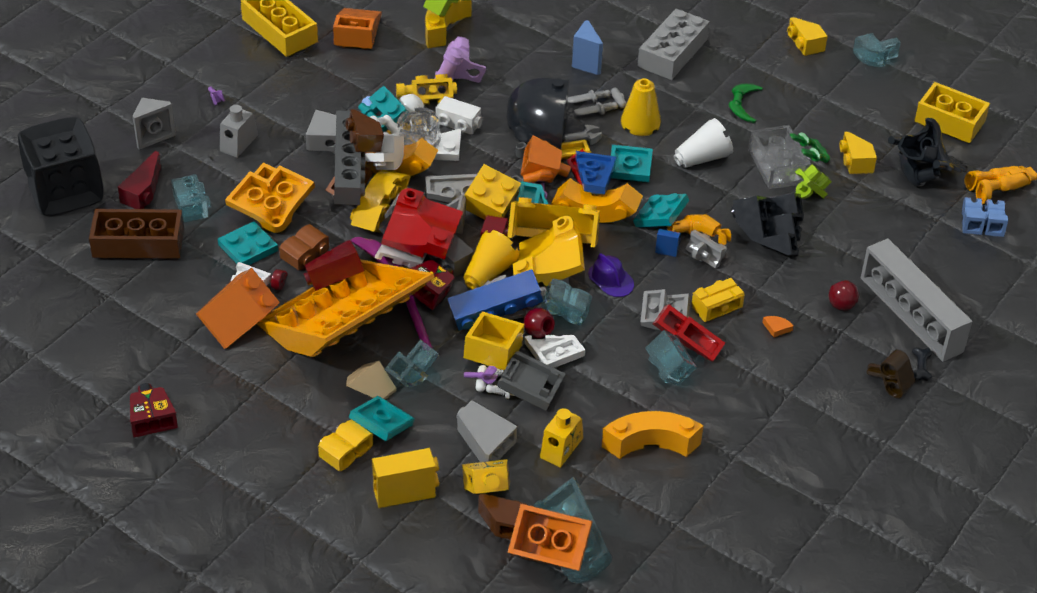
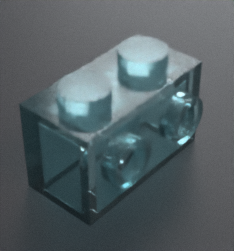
M197 175L172 179L173 196L178 209L182 210L183 221L188 222L208 217L207 208H211L208 195L204 196L205 187L203 182H199Z
M663 330L645 348L650 355V362L659 369L660 372L658 374L666 383L671 382L679 386L697 368L679 338L666 330Z

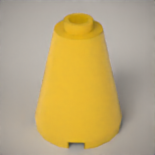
M645 78L634 83L621 116L622 127L629 129L633 135H651L654 130H659L661 125L654 83Z
M486 230L482 234L464 274L465 285L473 290L483 286L488 280L490 282L512 266L513 263L517 262L520 257L518 248L514 250L511 246L513 242L504 234L495 230L488 233V230Z

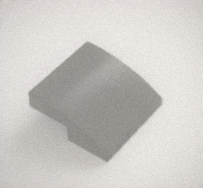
M665 289L644 291L641 326L660 330L653 325V322L664 306L668 304L684 316L689 317V293L667 295Z

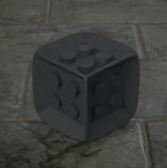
M68 117L37 124L18 133V144L23 168L28 178L31 194L41 214H61L93 205L103 199V182L95 148L85 124L79 117Z

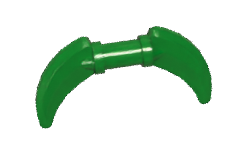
M740 84L732 88L734 99L729 102L732 112L745 121L755 123L756 119L749 116L743 109L741 100L744 94L750 91H762L763 88L754 84Z

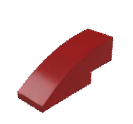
M669 304L664 306L653 322V325L662 332L710 361H714L725 345L724 341L690 316H684Z

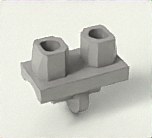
M693 230L686 250L692 253L694 259H701L717 268L722 258L725 257L727 247L714 242L707 234H701L697 230Z

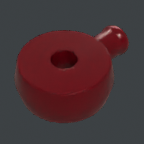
M276 269L271 277V288L281 290L288 273L284 270Z

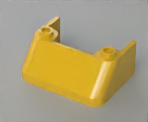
M519 197V201L511 202L508 238H513L515 235L536 236L551 229L554 220L563 216H570L579 228L582 243L591 244V247H596L598 244L600 210H596L595 205L584 204L583 208L532 203L531 198Z

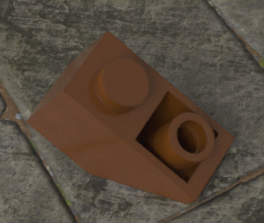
M351 109L349 118H346V130L350 132V142L354 144L356 152H381L384 134L380 122L355 109Z
M480 493L478 513L496 537L511 540L520 504H527Z

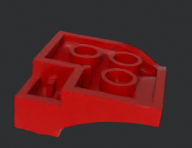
M412 188L403 189L398 196L381 244L422 258L424 253L445 259L459 226L463 211L431 201L424 196V192Z

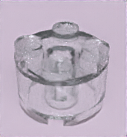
M419 107L414 108V112L408 113V111H405L399 116L397 121L399 136H404V145L413 144L421 138L435 148L439 145L441 141L439 120L433 110Z

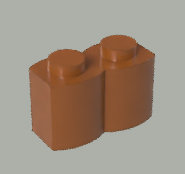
M308 224L301 228L295 236L288 238L280 245V258L297 270H302L307 263L328 251L329 237L311 224Z

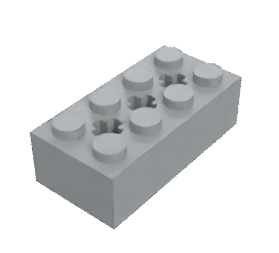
M675 9L639 48L638 67L672 80L707 41L710 21L686 13L683 10Z

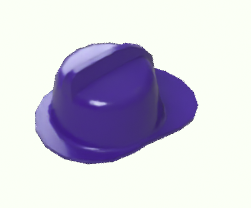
M600 253L594 265L588 271L589 278L603 292L610 296L624 297L633 291L634 280L623 269L621 261L615 256H605Z

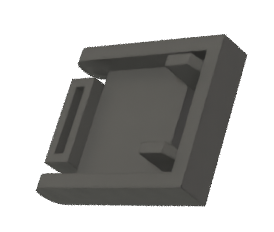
M516 351L498 381L497 386L547 411L564 379L565 373ZM546 383L553 385L551 392L543 388Z

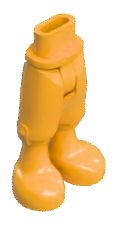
M1024 166L993 168L987 172L974 170L965 175L964 182L967 190H976V198L982 199V204H986L987 199L991 200L994 190L998 189L1003 192L1029 185L1031 181L1037 180V173L1032 167L1025 168Z

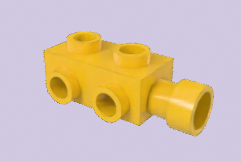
M447 74L435 75L436 79H428L427 75L415 76L416 80H412L411 85H404V83L396 84L397 100L404 95L415 94L421 98L423 104H430V100H437V103H440L444 96L454 98L453 94H457L456 82H452V78H448ZM443 86L445 92L440 93L438 87ZM424 88L425 94H419L418 89Z

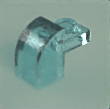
M873 33L855 38L853 53L866 65L883 67L886 65V60L898 57L901 41L896 37L880 42Z
M420 339L407 357L398 352L384 370L404 386L412 388L422 383L429 376L425 372L440 354Z

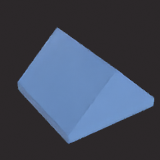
M586 20L574 35L572 67L599 75L601 74L603 42L589 20Z

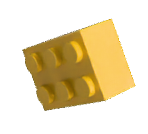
M934 82L918 103L914 122L925 126V119L933 118L939 123L942 133L971 143L986 121L990 103Z

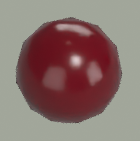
M844 280L830 287L828 294L829 302L838 310H849L857 304L859 290L851 281Z
M534 308L524 317V329L528 335H532V338L543 339L545 335H550L554 330V318L544 308Z

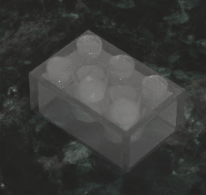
M790 125L752 130L750 133L748 150L768 189L798 185L804 180L795 171L798 168L805 171L811 165L807 156L803 155L800 143L792 140L790 133L794 132Z

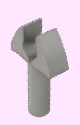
M584 125L583 132L564 134L563 140L564 142L588 140L590 145H593L601 140L602 132H599L600 127Z

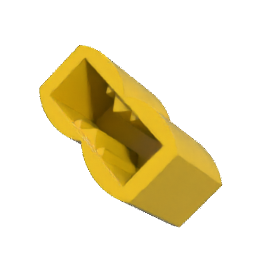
M349 420L340 424L336 432L321 439L318 445L319 457L338 471H342L373 446V434L355 421Z

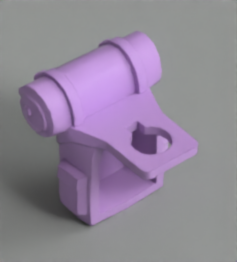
M458 36L448 45L443 56V63L435 75L447 74V77L452 78V81L453 79H466L480 83L486 71V66L469 60V40ZM478 69L480 73L477 76H471L466 70Z

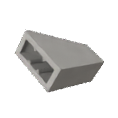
M471 400L458 411L456 417L457 430L480 462L499 460L517 442V426Z

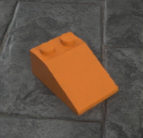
M250 268L238 274L196 315L225 349L262 320L280 302L254 269Z
M520 504L508 553L532 561L580 571L593 522Z

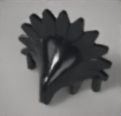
M926 118L924 128L914 135H904L902 138L890 136L888 138V143L898 145L899 150L908 158L933 163V167L936 169L955 170L959 173L967 172L968 166L947 155L942 142L941 127L933 118Z

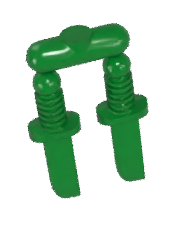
M790 133L792 140L799 142L801 146L812 147L809 150L801 149L804 156L810 157L814 162L822 161L828 163L830 161L829 154L817 139L810 138L805 133H799L798 135Z

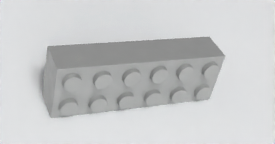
M889 239L868 246L861 279L942 362L964 353L972 325V320L950 300Z

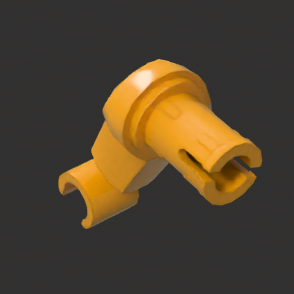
M707 214L686 215L683 220L674 221L671 226H667L669 231L686 232L690 235L693 230L703 232L711 237L717 234L719 244L726 245L727 241L731 242V231L729 229H720L721 224Z

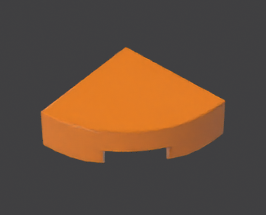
M778 316L763 317L762 323L773 337L793 331L794 325L784 318Z

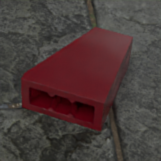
M347 240L305 265L307 272L304 273V277L308 286L313 285L315 291L365 270L357 250L351 240Z

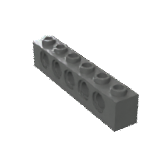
M336 110L334 204L360 205V196H365V152H356L354 144L350 142V132L346 130V118H349L350 111Z

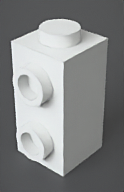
M446 96L436 107L437 124L455 130L461 129L462 132L471 135L482 125L483 117H481L480 107Z

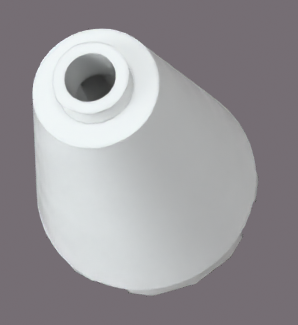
M715 118L707 121L675 150L674 159L676 163L686 168L732 154L733 145L730 137H725L723 133L726 130L724 126Z

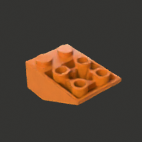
M349 8L341 10L336 15L333 25L334 45L372 49L382 11Z

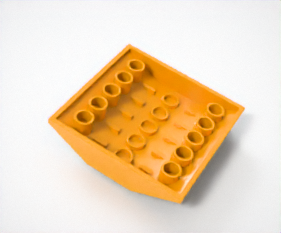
M361 260L364 272L317 291L312 287L268 313L257 325L286 350L314 357L319 355L325 347L337 344L340 338L345 335L355 333L358 330L357 328L363 324L373 322L378 315L390 312L396 304L408 301L411 295L418 292L434 278V274Z

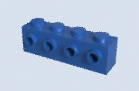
M532 269L447 298L458 331L471 329L482 311L501 317L514 314L518 310L527 307H534L538 303L543 302L541 290Z

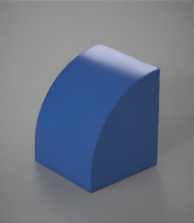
M659 229L655 253L676 257L681 233Z

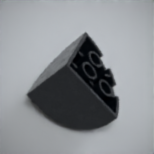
M558 78L532 79L522 83L511 93L507 105V123L520 142L527 144L532 136H536L562 150L567 120L569 80Z

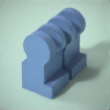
M964 198L962 206L963 233L982 235L984 228L985 235L1004 237L1008 224L1004 201L998 200L996 204H993L992 200L987 199L983 211L982 199L976 198L974 203L971 201V198Z

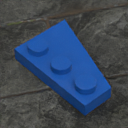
M576 151L575 159L585 192L595 195L605 194L616 165L617 157Z

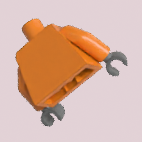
M532 136L528 144L520 142L515 150L516 156L523 158L520 174L523 178L514 175L511 177L520 183L521 181L551 183L557 174L563 177L568 176L571 166L561 162L562 151L549 142Z

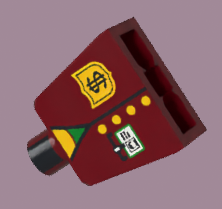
M429 260L409 269L434 274V278L413 294L414 297L434 310L449 293L455 278L451 266L444 265L441 267L435 261Z
M143 383L139 385L138 392L130 395V423L133 438L178 428L176 411L164 388L152 389L151 384Z

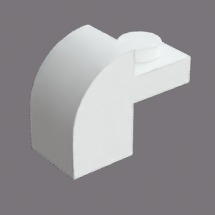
M384 136L381 152L365 153V162H373L376 170L398 169L404 156V136Z

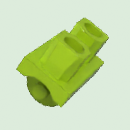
M811 164L805 171L801 168L795 171L804 180L796 187V193L801 194V199L809 198L813 191L823 199L828 195L824 189L832 181L823 172H820L816 166Z

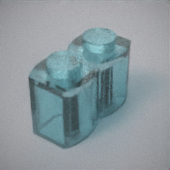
M552 279L546 288L541 307L548 310L551 314L562 316L570 323L581 325L588 316L592 296L584 290L572 288L562 280Z

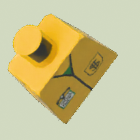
M559 409L544 430L540 458L561 468L583 439L582 418L571 413L568 409Z
M507 459L462 464L464 489L474 494L509 490L510 480Z

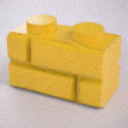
M732 278L724 281L718 280L709 287L698 288L693 293L691 305L700 318L707 322L742 308L745 295Z

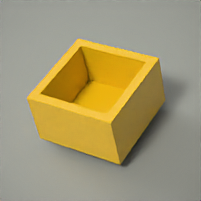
M483 164L464 195L466 197V210L484 220L487 215L504 218L511 207V202L517 198L521 183Z
M482 311L465 336L463 358L505 370L514 353L519 351L522 346L524 324Z

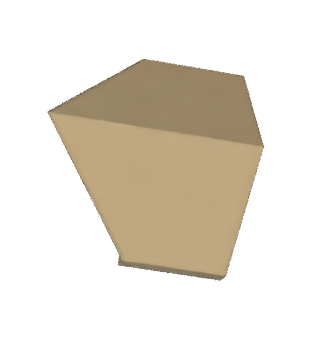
M380 361L364 364L347 377L346 386L372 398L380 396L386 400L396 392L394 383Z

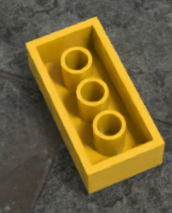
M241 0L242 19L286 57L318 42L317 23L291 1Z

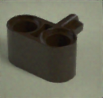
M894 350L881 365L873 363L868 365L867 374L883 378L886 391L894 398H901L915 383L910 359L901 350Z

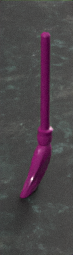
M363 237L351 239L353 244L367 252L378 263L404 268L403 265L394 264L392 262L393 258L385 256L381 260L375 258L377 251L382 245L380 242ZM411 295L410 299L406 301V305L425 353H430L433 348L414 298Z

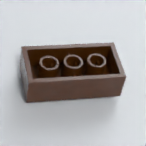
M95 209L89 235L92 258H180L184 235L182 210Z

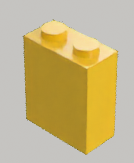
M430 448L372 459L373 490L378 508L436 497V487H439V479L436 472L439 471L437 457H432Z

